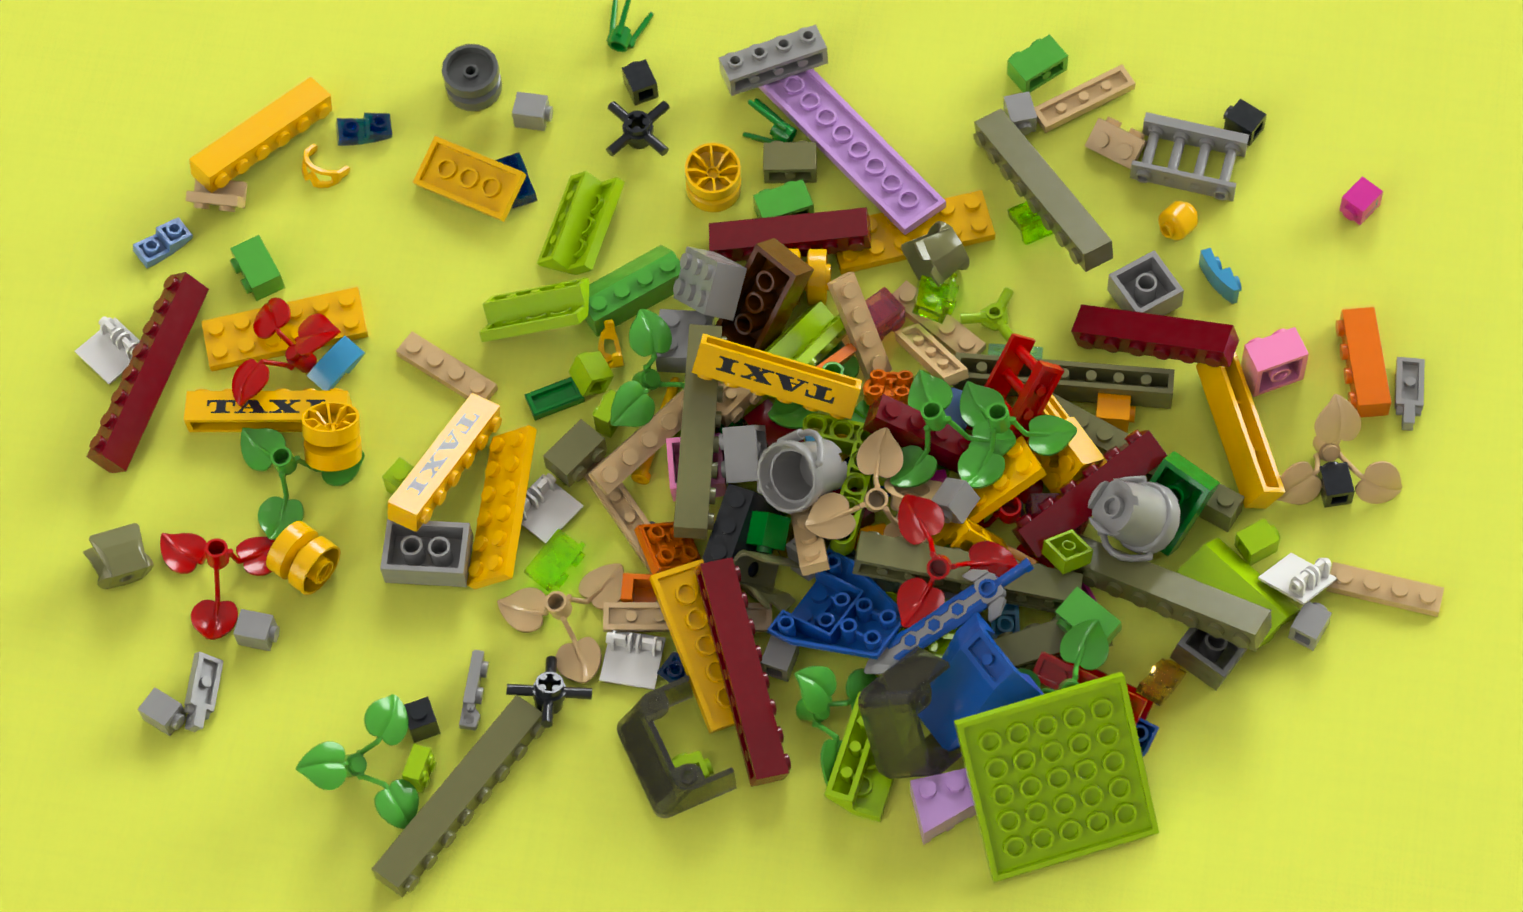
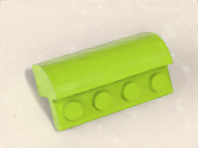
M819 301L804 311L764 351L816 366L847 333L840 315L834 317L822 301Z

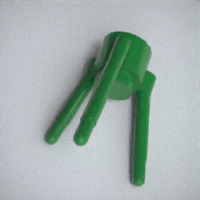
M613 0L609 35L606 40L608 46L619 52L627 51L628 47L634 48L637 38L654 14L650 12L632 36L630 34L631 30L624 26L631 0L625 1L619 25L617 26L618 0Z
M758 98L754 102L748 100V104L774 124L770 130V135L773 136V139L747 132L743 133V137L763 143H771L773 141L792 142L794 140L797 129L786 123Z

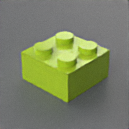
M612 389L603 395L602 403L593 411L596 431L610 438L618 427L612 426L610 420L611 407L616 391Z
M1071 529L1044 540L1042 554L1062 574H1066L1090 564L1093 549Z
M414 743L402 773L403 780L410 782L421 793L424 792L425 788H428L430 783L429 776L436 768L431 748Z

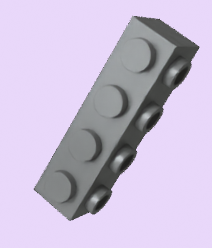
M816 25L804 27L798 31L777 36L772 40L754 44L748 48L730 52L725 56L719 57L720 73L731 96L828 63L827 46Z

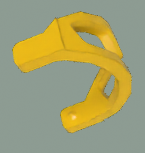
M313 143L304 150L302 163L304 180H311L313 187L329 188L338 184L342 178L349 174L350 167L346 165L340 170H325L314 166L309 157L317 152L318 146ZM315 173L331 176L332 180L319 181Z
M614 320L604 321L605 329L600 334L598 351L602 353L610 369L623 367L625 365L615 331ZM604 339L614 340L616 353L611 355L604 352Z

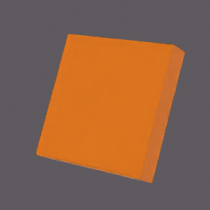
M674 522L637 525L634 530L652 575L701 559L692 538L674 537Z

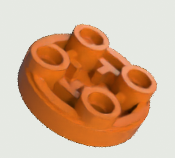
M876 369L871 371L870 378L863 386L864 401L871 406L882 394H885L908 405L909 390L914 380L913 373L907 370L885 372L884 370Z

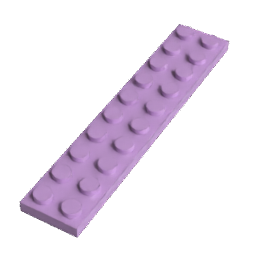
M814 69L758 87L812 142H816V146L904 235L946 208V201Z

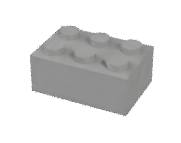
M687 246L685 253H683L680 259L681 270L673 286V298L704 315L733 321L747 268L716 252Z
M387 519L380 567L385 583L467 587L474 538L470 523L429 521L427 524L423 523L420 529L415 532Z

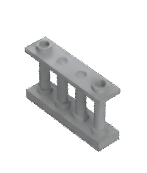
M1146 112L1142 133L1149 137L1142 162L1132 161L1130 178L1136 179L1141 183L1150 182L1212 196L1218 200L1233 201L1237 183L1229 181L1236 156L1245 157L1249 135ZM1159 139L1174 142L1167 168L1152 164ZM1186 144L1200 147L1193 173L1178 170L1184 145ZM1211 150L1226 153L1219 179L1204 176Z

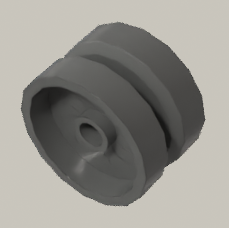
M465 44L456 47L447 54L442 64V76L448 98L456 107L465 111H479L488 108L497 101L502 90V80L494 53L479 44Z

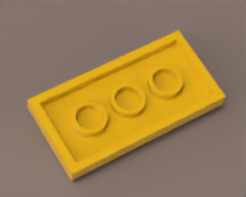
M434 136L413 183L416 186L505 222L527 175L520 170Z

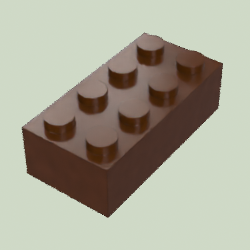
M775 238L755 245L745 265L747 270L733 321L719 318L715 325L722 326V336H726L727 341L764 351L781 335L814 271L812 267Z

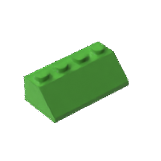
M659 245L589 284V309L585 320L597 337L605 329L604 321L612 319L616 327L636 316L638 310L648 309L674 294L673 286L681 270L680 260L675 253Z

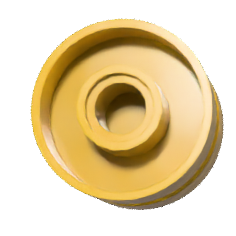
M707 143L698 146L689 154L685 163L686 191L690 201L697 208L707 212L724 211L735 204L741 193V166L736 153L723 144Z
M789 249L801 259L799 249ZM809 249L806 263L814 271L804 288L806 290L808 305H814L822 301L826 305L827 291H830L827 283L831 282V264L827 263V249Z
M324 402L311 406L304 411L301 417L304 456L306 463L310 467L320 471H341L353 467L361 460L359 412L354 406L342 402Z
M296 521L286 527L276 538L268 552L266 566L280 578L288 579L289 584L304 595H310L319 590L331 577L338 565L341 551L338 546L327 538L319 537L318 532L303 521Z

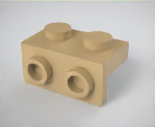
M1109 116L1106 120L1098 118L1085 147L1131 169L1132 161H1137L1144 146L1146 147L1147 141L1143 139L1145 134L1133 128L1128 132L1120 128L1121 122Z
M195 179L194 191H187L186 201L194 203V208L209 209L210 205H217L220 211L235 212V207L245 208L247 183L230 180L225 187L210 193Z
M723 383L721 385L723 386L722 403L717 402L716 411H722L721 424L724 427H728L732 422H738L743 417L745 410L751 404H757L763 396L755 395L746 388H731Z

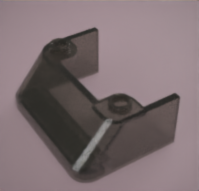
M919 646L915 647L867 685L860 693L858 699V706L877 770L889 779L941 774L962 757L960 748L948 752L941 747L932 734L926 738L924 737L918 714L931 703L932 690L930 683L949 669L950 664Z
M688 675L646 693L617 724L620 742L652 811L661 818H670L736 789L735 773L732 767L708 778H705L702 770L695 764L687 763L675 768L653 722L664 717L669 707L693 697L691 681Z

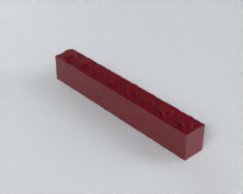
M187 272L170 275L164 282V290L153 306V314L143 328L141 340L133 349V357L128 367L122 373V381L111 397L112 402L108 411L101 418V426L96 436L90 442V450L86 457L109 473L125 472L209 291L206 286Z
M733 557L700 563L695 574L750 785L752 787L784 780L789 774V770H791V761L787 753L784 754L782 747L784 735L782 728L776 724V704L773 699H770L768 694L769 678L767 673L762 671L760 663L762 662L761 648L754 641L755 625L753 620L748 618L746 610L748 608L747 595L741 591L739 584L741 582L740 569L738 565H734Z

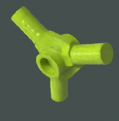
M1004 288L997 302L983 308L979 313H961V324L981 323L986 328L999 331L1008 342L1013 331L1007 325L1008 312L1006 306L1014 292L1010 288Z

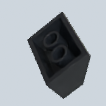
M728 483L702 558L704 563L731 557L734 560L736 554L741 550L757 552V546L746 544L752 512H770L781 516L783 512L776 510L770 505L763 495ZM757 562L751 563L748 568L750 577L755 576L758 572L759 566Z

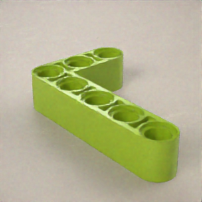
M820 413L808 414L803 420V430L820 429L818 433L823 439L830 440L839 446L842 454L850 455L847 476L840 492L848 500L849 509L864 502V496L871 488L874 474H862L856 466V457L863 441L871 433L863 430L864 423L836 419ZM845 434L847 437L839 438L836 435ZM857 487L860 488L861 491L852 492L850 491V489ZM865 508L854 512L855 515L853 517L856 521V527L851 534L846 536L849 538L848 540L830 539L831 550L844 556L853 551Z

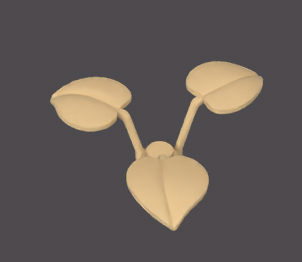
M1334 394L1315 421L1314 430L1316 436L1313 439V447L1317 452L1313 455L1315 468L1313 469L1308 462L1302 461L1286 469L1280 477L1286 493L1277 500L1299 505L1309 503L1315 499L1322 487L1320 478L1316 476L1320 472L1321 459L1331 462L1339 458L1343 463L1347 462L1349 469L1361 479L1355 486V492L1361 500L1367 503L1379 504L1390 501L1401 492L1402 483L1397 468L1387 461H1378L1370 464L1366 468L1365 474H1362L1342 454L1339 446L1341 440L1350 441L1356 438L1361 429V419L1357 410L1348 400L1338 394Z
M882 428L871 434L862 443L856 457L857 467L862 474H874V488L865 494L864 502L850 509L848 500L841 494L827 493L819 497L813 504L805 522V527L810 532L826 539L844 538L851 534L856 527V521L852 513L866 507L871 512L883 510L892 522L886 526L884 530L885 536L903 537L898 525V513L895 518L891 514L889 507L886 506L888 495L885 490L880 488L878 479L879 476L883 478L893 477L900 471L903 465V452L890 430Z
M615 563L601 566L586 574L578 587L579 593L586 599L572 597L570 594L565 596L560 591H553L546 596L538 588L528 587L499 599L497 604L505 620L514 629L528 633L541 628L543 616L549 615V612L553 618L561 620L572 643L562 645L555 656L557 658V669L567 679L580 684L587 683L597 673L602 655L599 645L593 638L584 637L577 641L567 621V617L572 612L571 602L585 605L592 602L594 607L603 610V602H620L624 569L622 564Z

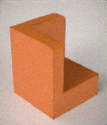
M623 573L621 602H657L649 580L652 574Z

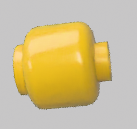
M1173 202L1159 215L1160 232L1166 238L1182 240L1197 227L1198 214L1196 209L1188 202Z

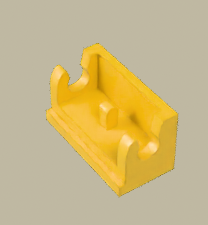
M968 518L963 524L955 523L943 537L945 543L951 544V548L957 547L969 552L972 545L981 541H992L1009 550L1001 537Z

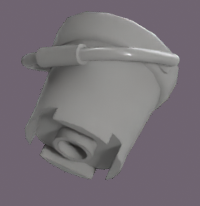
M797 429L777 439L776 443L771 444L763 451L757 467V492L763 494L766 501L778 511L788 514L802 512L814 504L822 495L831 493L843 485L847 476L846 461L842 462L839 455L842 451L835 443L823 439L815 430ZM805 436H812L815 439L814 441L798 442L804 439Z
M1129 476L1117 478L1111 482L1104 481L1093 491L1088 503V508L1092 509L1093 518L1089 517L1090 523L1097 530V535L1100 536L1103 547L1111 556L1120 561H1151L1153 554L1163 550L1173 540L1179 527L1180 507L1177 497L1168 487L1155 482H1147L1146 476ZM1107 535L1118 539L1125 548L1139 555L1122 554L1116 551L1109 543Z

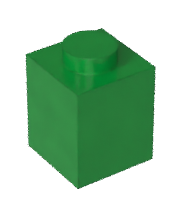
M753 511L746 544L757 546V552L772 554L773 550L784 551L791 518L770 512Z

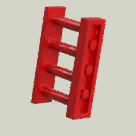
M1012 333L984 387L998 391L1004 398L1010 417H1016V421L1026 431H1029V422L1031 419L1042 414L1064 370L1060 365L1041 360L1037 361L1030 354L1036 341L1033 338ZM1024 364L1032 371L1026 384L1017 377ZM1011 387L1019 394L1013 408L1005 400ZM1014 425L1010 426L1009 429L1014 433L1016 439L1023 436L1028 441L1029 437H1025ZM966 426V429L973 431L972 427Z
M1043 651L1038 658L1033 672L1039 677L1040 683L1057 690L1062 681L1072 678L1075 663L1063 661ZM1079 666L1077 681L1081 684L1108 676L1109 674L1098 669L1086 670ZM1126 683L1135 725H1137L1140 718L1147 719L1156 696Z

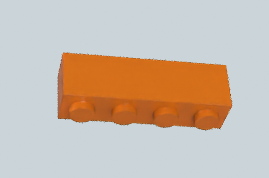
M1375 307L1342 309L1340 320H1336V334L1342 337L1343 344H1340L1341 360L1346 361L1347 368H1344L1345 384H1350L1351 392H1348V401L1357 410L1360 418L1388 415L1391 397Z

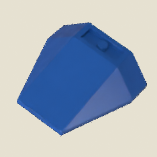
M828 549L827 556L830 569L815 573L816 582L794 611L789 613L782 609L767 629V633L790 645L878 660L902 627L898 606L870 577L852 574L854 566L852 559Z
M975 612L956 631L914 708V712L947 753L960 748L954 724L955 720L1044 694L1029 675L1021 673L1015 668L991 638L995 632L979 612Z

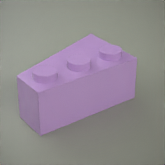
M965 769L910 780V794L923 845L942 832L954 828V825L966 818L976 815Z

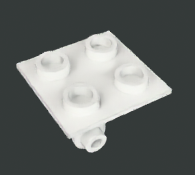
M104 316L99 320L100 330L76 349L75 353L110 385L128 367L133 357V349L140 340L118 319Z
M550 473L547 475L543 474L527 490L521 524L546 545L584 507V505L554 483L556 478Z
M1290 553L1261 574L1258 580L1304 605L1336 581L1337 578L1330 574L1332 563L1328 558H1318L1313 565Z
M617 630L607 632V648L599 681L655 690L666 638L633 632H617Z

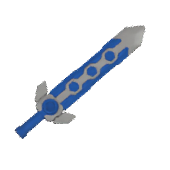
M1025 558L1021 563L1000 577L987 570H969L962 577L973 582L974 585L969 586L908 629L895 635L878 660L869 658L864 673L888 674L936 640L963 625L975 612L981 613L988 608L989 621L992 622L1001 616L1006 599L1004 597H1006V590L1004 587L1033 570L1034 567L1031 562Z

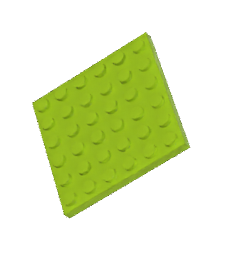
M1122 672L954 721L988 866L994 882L1159 833L1125 675Z

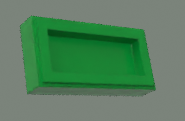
M572 377L524 394L535 421L585 402V398L580 393Z

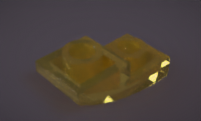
M1162 658L1153 665L1149 675L1139 683L1135 692L1161 706L1177 688L1187 672L1180 669L1179 664Z

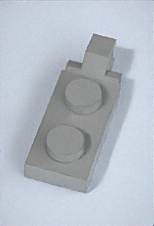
M1397 357L1394 409H1396V415H1402V430L1413 431L1415 416L1421 417V411L1424 406L1425 359Z
M474 650L472 652L459 728L476 731L480 721V714L475 707L476 704L482 703L484 688L480 687L481 678L487 677L489 662L484 660V651Z
M200 651L195 653L193 657L184 704V712L188 713L185 729L192 732L202 730L204 721L209 719L210 714L214 712L224 662Z

